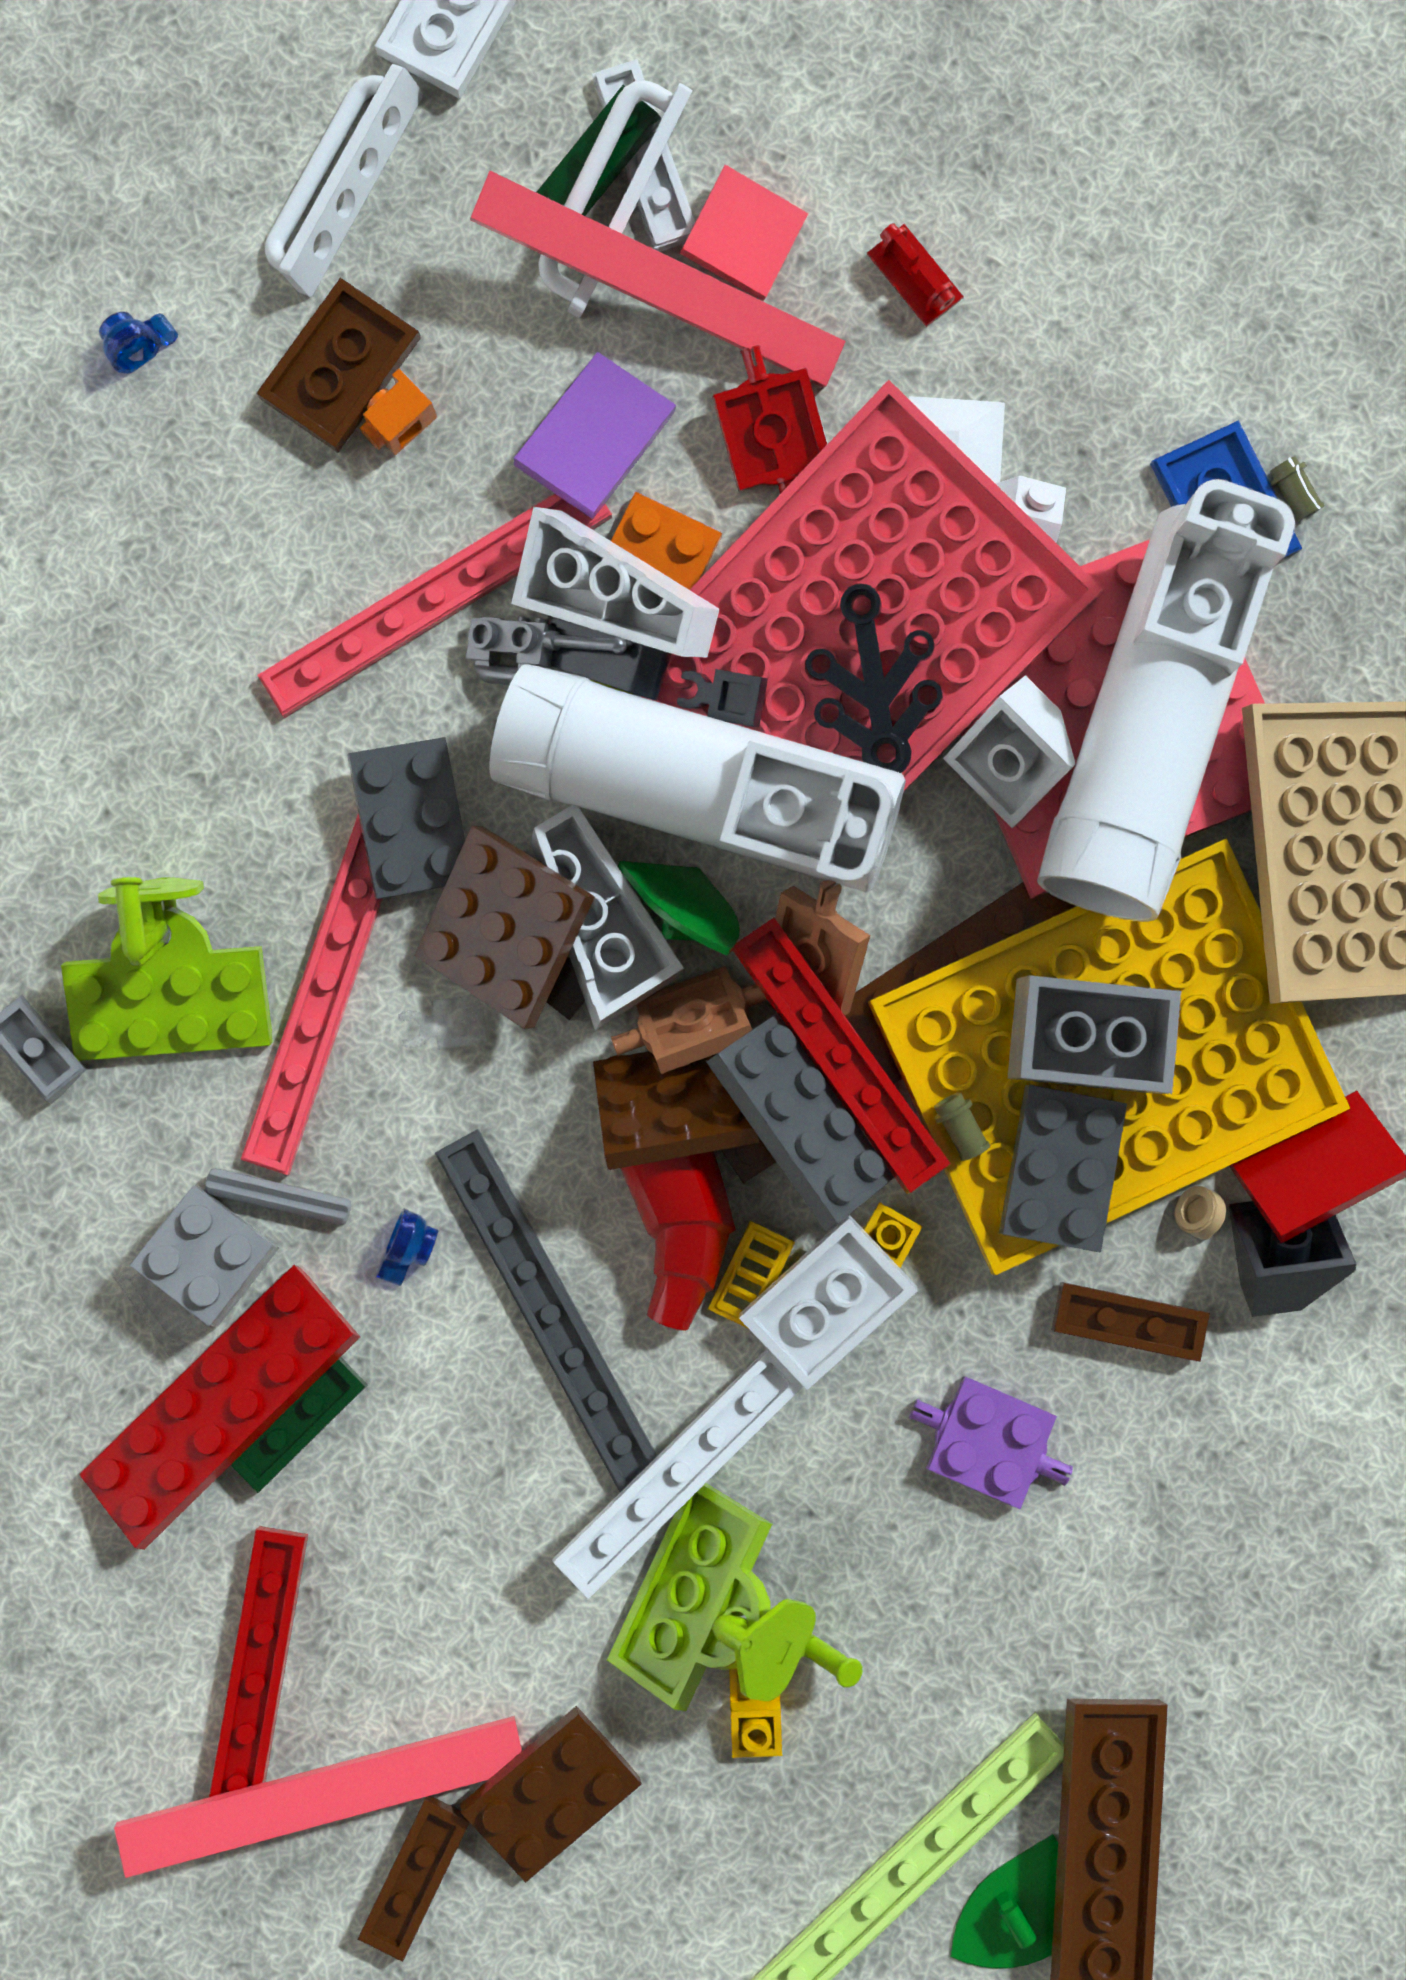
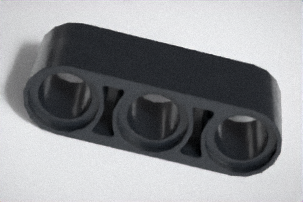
M549 615L547 618V624L556 626V631H559L561 635L610 639L617 637ZM624 639L627 647L620 654H615L613 651L560 647L557 651L553 650L551 666L657 701L672 653Z

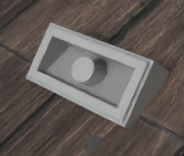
M23 995L0 1012V1048L44 1100L50 1104L54 1103L86 1069Z

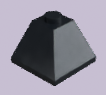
M1253 1201L1229 1204L1240 1285L1252 1317L1301 1311L1356 1271L1357 1264L1336 1215L1281 1243Z

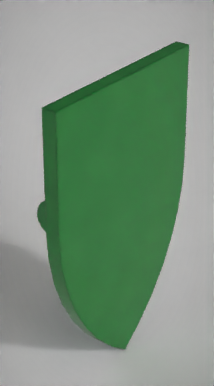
M619 861L618 868L649 907L663 919L662 934L665 939L697 941L724 955H728L734 949L740 934L738 918L727 900L700 868Z
M1053 1834L999 1866L976 1887L963 1907L957 1921L952 1940V1958L980 1967L1015 1968L1041 1961L1052 1955L1058 1842Z

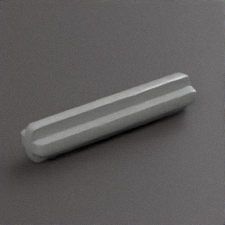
M211 1169L205 1185V1192L210 1195L339 1225L346 1224L351 1211V1201L347 1198L222 1169Z

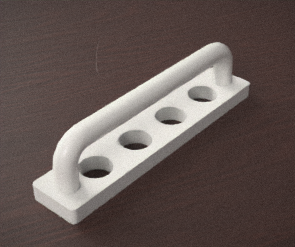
M392 64L385 77L370 75L361 78L353 84L268 234L265 243V255L270 265L280 271L299 293L309 297L314 294L423 97L421 89L404 67ZM374 96L287 253H285L284 247L362 106L368 98ZM389 109V121L383 130V117ZM366 150V162L364 167L360 171V159L362 154ZM342 191H344L343 204L337 212V200ZM321 232V243L314 253V241Z
M635 81L624 87L618 95L564 206L580 214L583 213L635 105L640 101L648 102L665 113L609 224V228L623 233L693 90L679 83L673 94L658 84L649 81ZM541 254L538 265L544 284L557 295L570 301L571 304L567 312L580 318L598 281L584 275L581 283L578 284L559 272L557 261Z

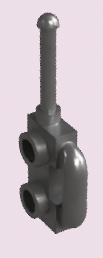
M481 617L471 619L466 659L475 661V671L484 682L510 685L515 674L524 664L550 668L553 650L557 651L560 647L613 651L615 654H620L625 651L627 645L622 637L610 639L561 635L559 631H556V626L547 624L548 620L536 618L535 622H530V618L518 617V621ZM501 654L516 655V663H519L518 667L497 665L500 664Z

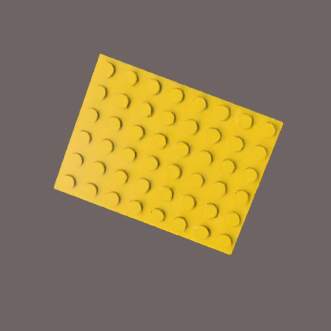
M1227 838L1180 859L1159 916L1154 921L1125 920L1076 906L867 1001L924 1127L951 1163L944 1168V1171L991 1274L995 1276L1060 1246L999 1234L1025 1085L1127 1103L1106 1223L1350 1109L1302 1002L1270 1004L1261 912ZM1031 975L1181 991L1172 1094H1153L1007 1079L1017 978ZM956 1093H961L964 1099L971 1100L972 1106L969 1109L986 1141L990 1144L986 1151L966 1161H961L959 1158V1153L943 1123H937L934 1119L937 1115L934 1106L946 1097Z

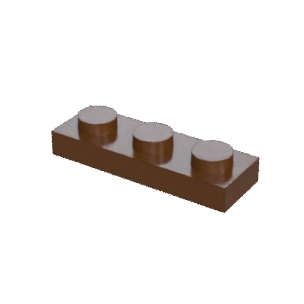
M1060 1282L1051 1330L1201 1362L1210 1313Z
M433 1796L425 1797L357 1940L403 1962L470 1823L461 1814V1810Z

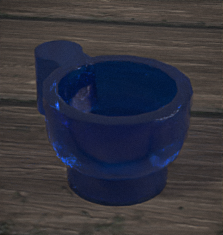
M117 312L107 317L99 328V336L103 340V351L114 370L123 374L133 373L153 359L160 347L171 345L178 338L177 331L162 313L155 314L150 319L142 322L134 319L128 312ZM143 348V360L132 361L129 359V357Z
M404 1208L397 1219L376 1278L401 1286L412 1263L425 1266L428 1262L437 1239L438 1229L428 1226L426 1220L421 1215Z

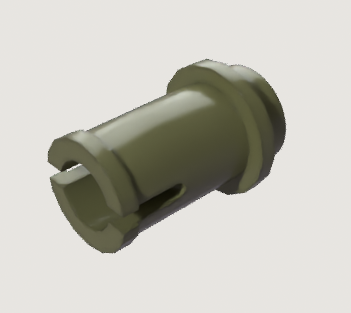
M1294 456L1270 471L1273 477L1270 484L1272 487L1276 485L1279 487L1296 516V521L1299 522L1319 511L1325 505L1319 499L1313 485L1303 470L1307 467L1306 463H1299L1297 457Z
M956 1093L946 1097L934 1106L937 1112L934 1119L937 1123H943L959 1153V1158L961 1161H966L986 1151L990 1144L986 1141L969 1109L972 1106L971 1100L964 1099L961 1093Z

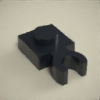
M715 669L714 681L712 683L709 677L703 673L695 671L682 672L681 678L694 681L697 684L698 691L692 699L678 698V705L689 709H701L709 704L707 717L759 728L768 678Z

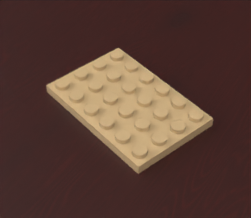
M1406 701L1250 704L1243 707L1242 717L1270 1004L1406 995Z

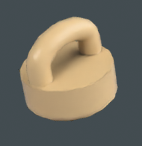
M1194 1186L1187 1189L1179 1197L1174 1211L1175 1221L1179 1228L1203 1240L1211 1238L1221 1228L1226 1216V1206L1221 1196L1203 1186Z

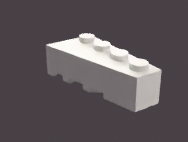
M533 507L511 604L613 636L622 637L623 639L681 657H708L719 608L565 512Z
M571 805L536 826L531 839L536 860L595 896L569 952V956L594 1029L597 1030L677 980L684 967L578 806Z

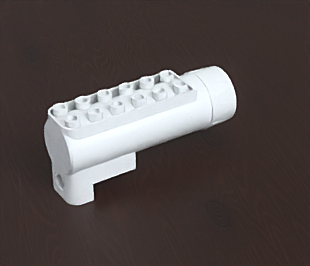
M1211 480L1202 484L1187 504L1170 507L1158 515L1076 765L1059 812L1055 816L1037 879L1038 884L1050 894L1078 907L1115 918L1132 921H1154L1158 918L1181 858L1180 852L1186 829L1238 668L1243 664L1273 568L1286 556L1294 532L1295 520L1293 513L1281 500L1228 481Z
M524 664L520 667L507 690L496 722L489 762L490 777L493 781L542 799L589 809L819 879L836 882V884L863 892L872 890L877 881L897 820L906 782L903 774L615 690L592 682L589 678L530 664Z

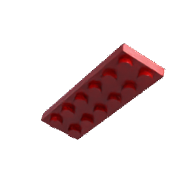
M293 1265L79 1475L134 1548L145 1550L309 1389L360 1336L313 1280L299 1266Z

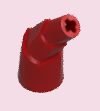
M714 1151L620 1168L648 1235L656 1239L654 1274L657 1276L647 1316L661 1325L676 1330L685 1331L689 1329L706 1292L713 1291L728 1237L736 1230Z

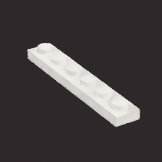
M767 1348L552 1559L553 1563L589 1599L803 1385Z

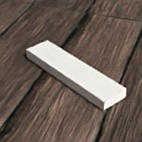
M637 59L592 74L603 109L622 85L628 86L635 81H645ZM645 102V103H647L651 108H653V109L655 110V108H654V106H653L652 104H650V103H648V102ZM655 131L625 166L624 169L629 183ZM667 143L637 202L652 248L659 252L684 244L695 223Z

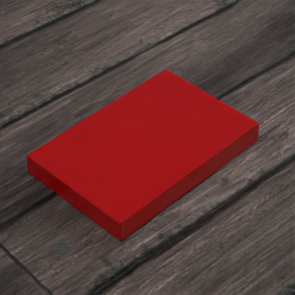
M1358 1091L1345 1096L1350 1109L1229 1165L1281 1243L1406 1178V1155Z

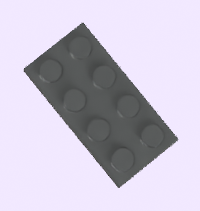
M778 1013L707 1061L709 1067L825 1231L839 1224L895 1178Z

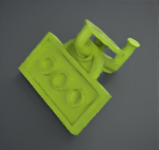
M138 877L112 879L111 885L113 887L107 888L97 895L99 904H117L119 929L111 943V957L66 961L61 965L73 1054L78 1061L270 1046L273 1042L262 946L213 950L207 931L195 917L178 909L176 906V899L192 897L204 890L203 881L175 877H161L145 881Z
M707 1483L674 1514L607 1658L608 1662L672 1709L687 1711L707 1667L719 1670L737 1668L741 1693L749 1699L771 1701L785 1690L801 1657L809 1658L836 1677L838 1684L845 1688L857 1684L863 1673L860 1661L855 1658H848L812 1634L816 1622V1613L810 1605L797 1600L784 1599L771 1609L770 1599L763 1582L751 1570L773 1524Z

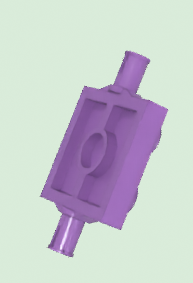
M965 1376L962 1378L954 1400L944 1411L919 1399L914 1403V1408L924 1411L931 1416L928 1417L912 1410L909 1419L936 1429L935 1446L926 1469L1018 1509H1021L1030 1484L1039 1474L1059 1482L1063 1486H1066L1069 1477L1053 1471L1052 1468L1071 1475L1073 1466L1046 1456L1047 1441L1057 1418L1056 1415Z

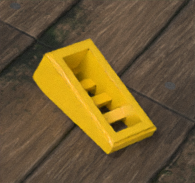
M750 1220L710 1302L708 1310L748 1328L739 1319V1314L743 1310L723 1301L726 1293L729 1292L750 1303L754 1301L778 1279L795 1241ZM755 1239L777 1250L778 1253L775 1259L749 1248L752 1240ZM747 1257L769 1268L767 1276L764 1277L741 1266L743 1258ZM737 1274L761 1286L758 1295L733 1284L732 1281Z

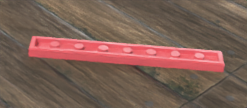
M492 171L488 173L470 217L472 222L742 350L749 348L751 354L752 346L760 345L763 360L788 372L807 368L810 382L823 388L827 386L846 342Z
M556 494L533 506L563 511L592 530L612 518V513L606 504H604L594 519H591ZM533 507L258 674L257 676L281 715L286 718L518 576Z
M359 814L357 815L241 1157L243 1161L285 1175H290L383 898L375 900Z
M515 1716L118 1821L115 1824L114 1830L125 1878L489 1780L522 1752Z

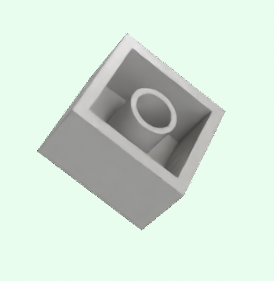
M193 1185L130 1266L207 1326L218 1327L268 1264L279 1247L212 1195L205 1192L204 1189Z

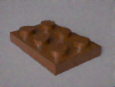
M340 277L257 391V395L264 403L339 453L364 418L363 413L368 410L367 405L371 398L388 385L393 378L392 374L401 367L421 339L420 333L417 329Z
M575 1706L460 1804L461 1814L526 1883L642 1785L639 1775L578 1706Z

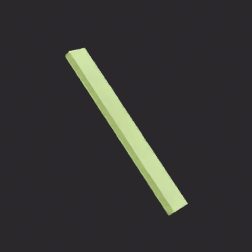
M1035 1712L752 1980H832L1063 1762L1064 1743Z

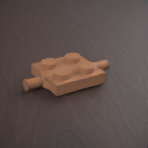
M830 880L822 881L817 900L793 885L781 892L775 919L842 1013L847 1015L851 1010L871 935L837 913L836 906L842 890L840 884L835 886L836 882Z
M726 966L661 989L636 1005L639 1012L638 1027L610 1037L617 1056L646 1046L647 1050L654 1054L660 1073L663 1074L717 1054L752 1031L748 1020V1007L767 1001V998L757 984L741 989L738 984L731 980Z

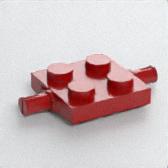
M756 345L751 348L752 356L749 348L740 351L748 379L737 388L713 394L712 399L738 492L760 485H778L781 494L827 445L807 368L786 374H767L760 350L761 347Z

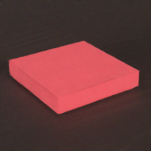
M724 165L679 254L750 295L764 301L808 213L731 167Z

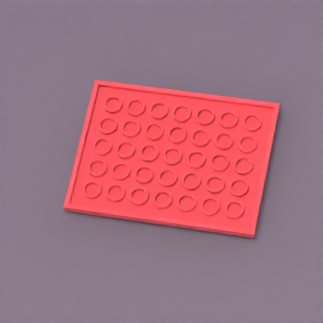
M888 380L690 589V591L720 609L708 657H681L672 654L656 702L707 716L709 704L701 709L684 708L677 704L678 698L692 699L698 691L697 684L694 681L681 678L684 671L703 673L709 677L712 683L714 681L715 669L768 678L759 728L741 724L735 725L863 762L862 748L834 728L829 729L821 726L815 719L814 711L816 705L825 698L836 699L844 706V714L872 731L869 709L826 679L819 680L811 676L806 668V660L812 651L826 649L835 656L839 665L864 682L855 624L845 618L841 611L840 602L843 593L850 586L867 584L877 591L882 602L881 613L875 620L884 677L903 652L905 639L911 632L923 630L931 635L935 643L933 655L918 664L889 706L893 727L913 702V689L919 682L923 680L935 681L943 691L941 704L936 709L928 711L908 740L912 756L908 767L902 773L906 780L905 792L1103 591V588ZM859 597L853 603V610L858 615H865L871 609V601L867 597ZM916 637L910 644V650L915 655L925 654L929 648V642L924 637ZM819 655L813 661V669L818 674L827 672L831 665L830 659L826 655ZM932 686L923 687L918 694L919 701L924 705H930L935 702L937 698L936 689ZM827 704L821 710V717L826 723L834 722L839 716V710L834 704ZM884 744L878 750V758L883 763H890L896 757V749L891 744Z

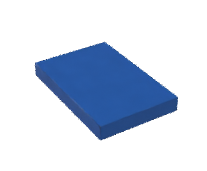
M1239 420L1160 456L1150 463L1171 507L1187 504L1196 490L1202 484L1211 480L1228 481L1278 499ZM1293 532L1286 556L1283 559L1298 553L1302 549L1295 532Z

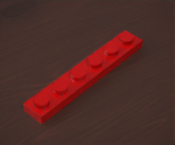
M773 917L738 941L732 951L775 1011L781 1016L905 1193L913 1192L950 1165L949 1160L776 919Z
M259 1526L255 1531L209 1797L266 1782L309 1534Z

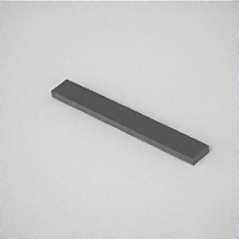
M477 1129L435 1152V1155L616 1487L621 1492L657 1457V1454L480 1130Z

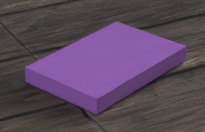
M597 352L514 457V466L591 519H594L675 412L676 405Z

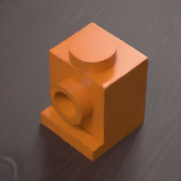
M400 368L392 374L396 384L390 390L387 388L380 390L371 398L367 405L368 410L363 413L366 422L359 427L363 435L376 449L380 450L386 445L395 456L437 418L432 402Z

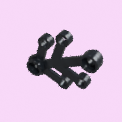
M855 584L843 593L840 606L845 618L855 624L864 682L839 665L835 656L826 649L812 651L807 657L806 668L814 678L819 680L826 679L869 709L872 731L844 714V706L833 698L821 700L815 707L814 716L821 726L829 729L834 728L862 748L863 762L903 773L908 767L912 756L908 740L928 711L936 709L939 706L938 704H941L943 691L935 681L923 680L919 682L913 689V702L893 727L889 706L918 664L933 655L935 643L931 635L923 630L911 632L905 639L903 652L884 677L875 620L879 617L882 609L881 598L873 587L867 584ZM859 597H867L871 601V609L865 615H858L853 610V603ZM924 637L928 640L929 648L925 654L915 655L911 652L910 644L914 638ZM819 655H826L831 662L829 670L823 674H818L813 669V661ZM925 686H932L937 691L936 701L930 705L922 704L918 698L919 691ZM827 704H834L839 710L838 718L832 723H826L821 717V710ZM884 744H891L896 749V757L890 763H883L878 758V750Z

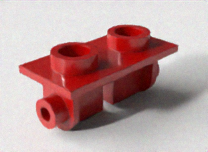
M895 223L890 224L880 234L882 241L867 252L869 258L926 327L964 298L962 293L905 224L899 228Z

